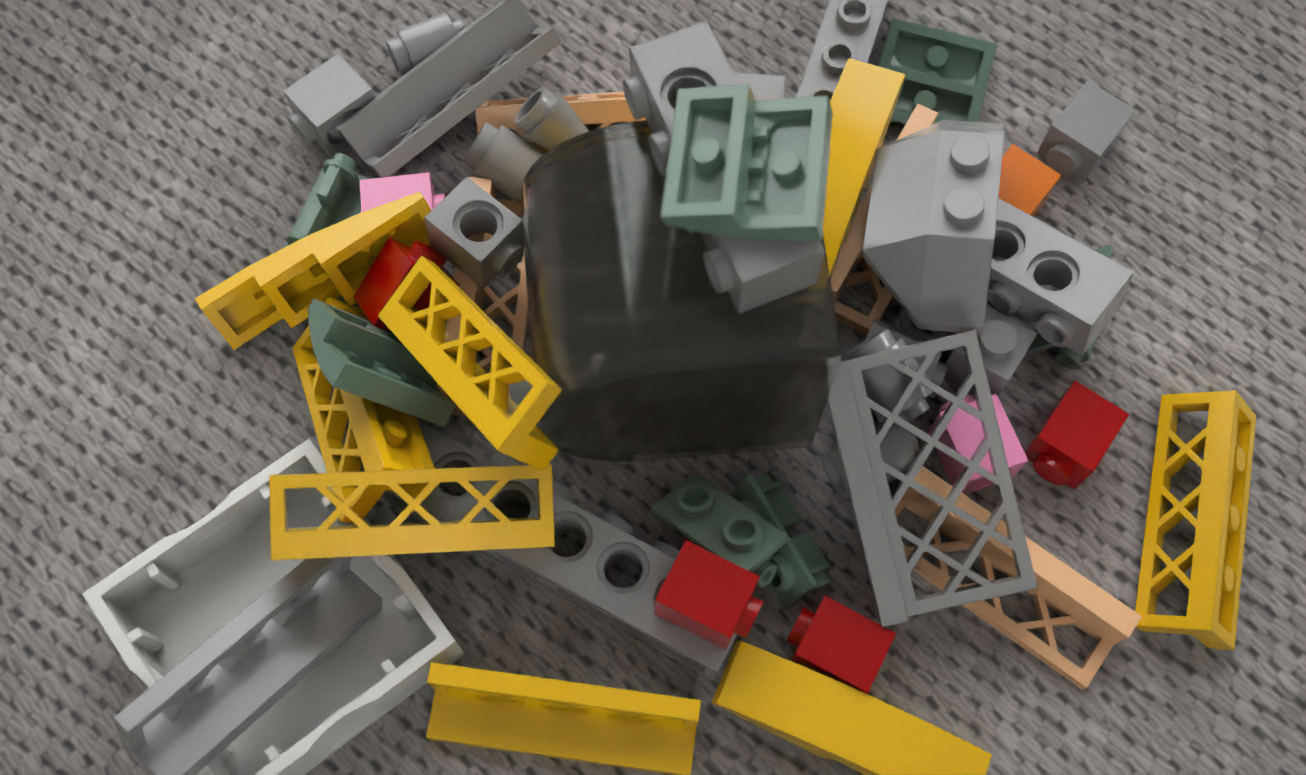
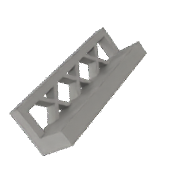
M501 0L335 127V129L372 175L378 178L390 177L559 45L561 40L553 28L537 27L520 0Z
M351 557L305 559L113 717L123 749L149 775H196L381 610L382 598L350 570Z

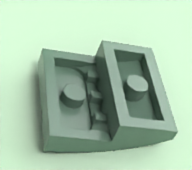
M892 17L878 66L905 74V80L890 123L904 127L917 104L938 113L935 123L942 120L978 122L987 91L986 84L998 44Z
M749 84L678 89L661 210V219L664 224L685 230L726 237L766 241H822L833 117L828 96L756 101Z
M313 298L308 309L311 342L317 362L333 387L434 424L446 426L456 404L431 383L433 377L394 333L374 326L371 321Z

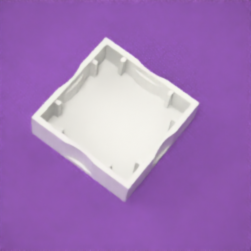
M307 439L231 491L204 518L184 530L164 537L82 593L129 670L134 672L148 688L305 560L271 561L269 475L327 473L323 457L310 439ZM316 488L286 489L287 529L319 527L337 508ZM365 516L363 520L366 521L369 525H372ZM339 517V518L331 525V527H332V526H354V525H353V524H349V523L341 522V521H340V517ZM394 555L351 557L350 570L382 598L381 610L196 775H305L425 685L431 662L451 665L465 654Z

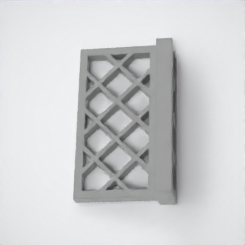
M976 330L818 367L876 611L882 627L908 622V616L1037 589ZM963 347L969 374L955 396L923 377L938 352ZM925 356L916 371L899 362ZM888 364L911 379L891 411L867 397L861 370ZM918 383L950 402L931 435L926 434L898 416ZM972 387L978 410L963 401ZM870 408L886 417L877 433ZM958 408L980 420L984 433L983 440L970 460L938 441ZM893 423L898 424L926 441L906 474L901 473L882 460L879 445ZM934 447L966 466L945 499L914 481V478ZM987 451L993 474L979 466ZM886 472L901 481L892 497ZM974 472L996 484L1000 499L986 523L981 522L954 505ZM909 486L941 505L921 538L898 525L895 508ZM949 511L980 529L979 534L961 562L929 544ZM1003 516L1009 538L994 530ZM901 536L916 545L907 560ZM992 536L1012 549L1018 575L989 581L971 570L970 567L989 537ZM924 551L956 569L942 592L915 597L910 573ZM965 575L979 583L957 588Z

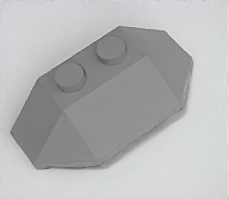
M942 120L877 149L862 257L888 291L907 310L908 317L918 329L955 333L976 330L977 335H983L1005 135L1004 124Z

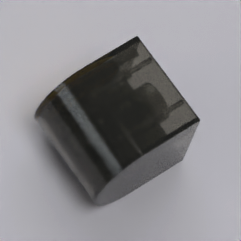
M646 120L606 126L580 134L562 142L542 155L531 166L524 177L521 187L531 359L562 389L536 425L555 444L559 451L595 460L638 462L812 447L842 357L823 232L820 243L825 254L816 285L738 314L728 291L718 294L709 279L703 257L704 252H707L708 249L700 232L690 234L685 229L665 225L661 219L666 175H661L654 162L648 139L649 135L653 133Z

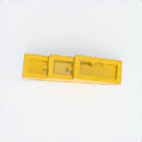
M850 58L846 62L830 100L833 117L822 241H820L825 254L817 284L803 289V291L825 298L842 245L848 239L864 189L867 190L875 167L877 149L882 147L905 80V74Z
M420 192L366 210L310 234L251 264L199 295L195 300L202 312L233 350L283 318L291 328L306 320L313 298L325 303L328 297L338 299L343 296L348 305L352 306L356 303L353 299L354 294L389 237L408 246H412L415 240L430 246L425 217L432 210Z
M743 641L735 642L711 702L824 759L836 760L864 775H986L992 758L991 753L918 717L814 670Z

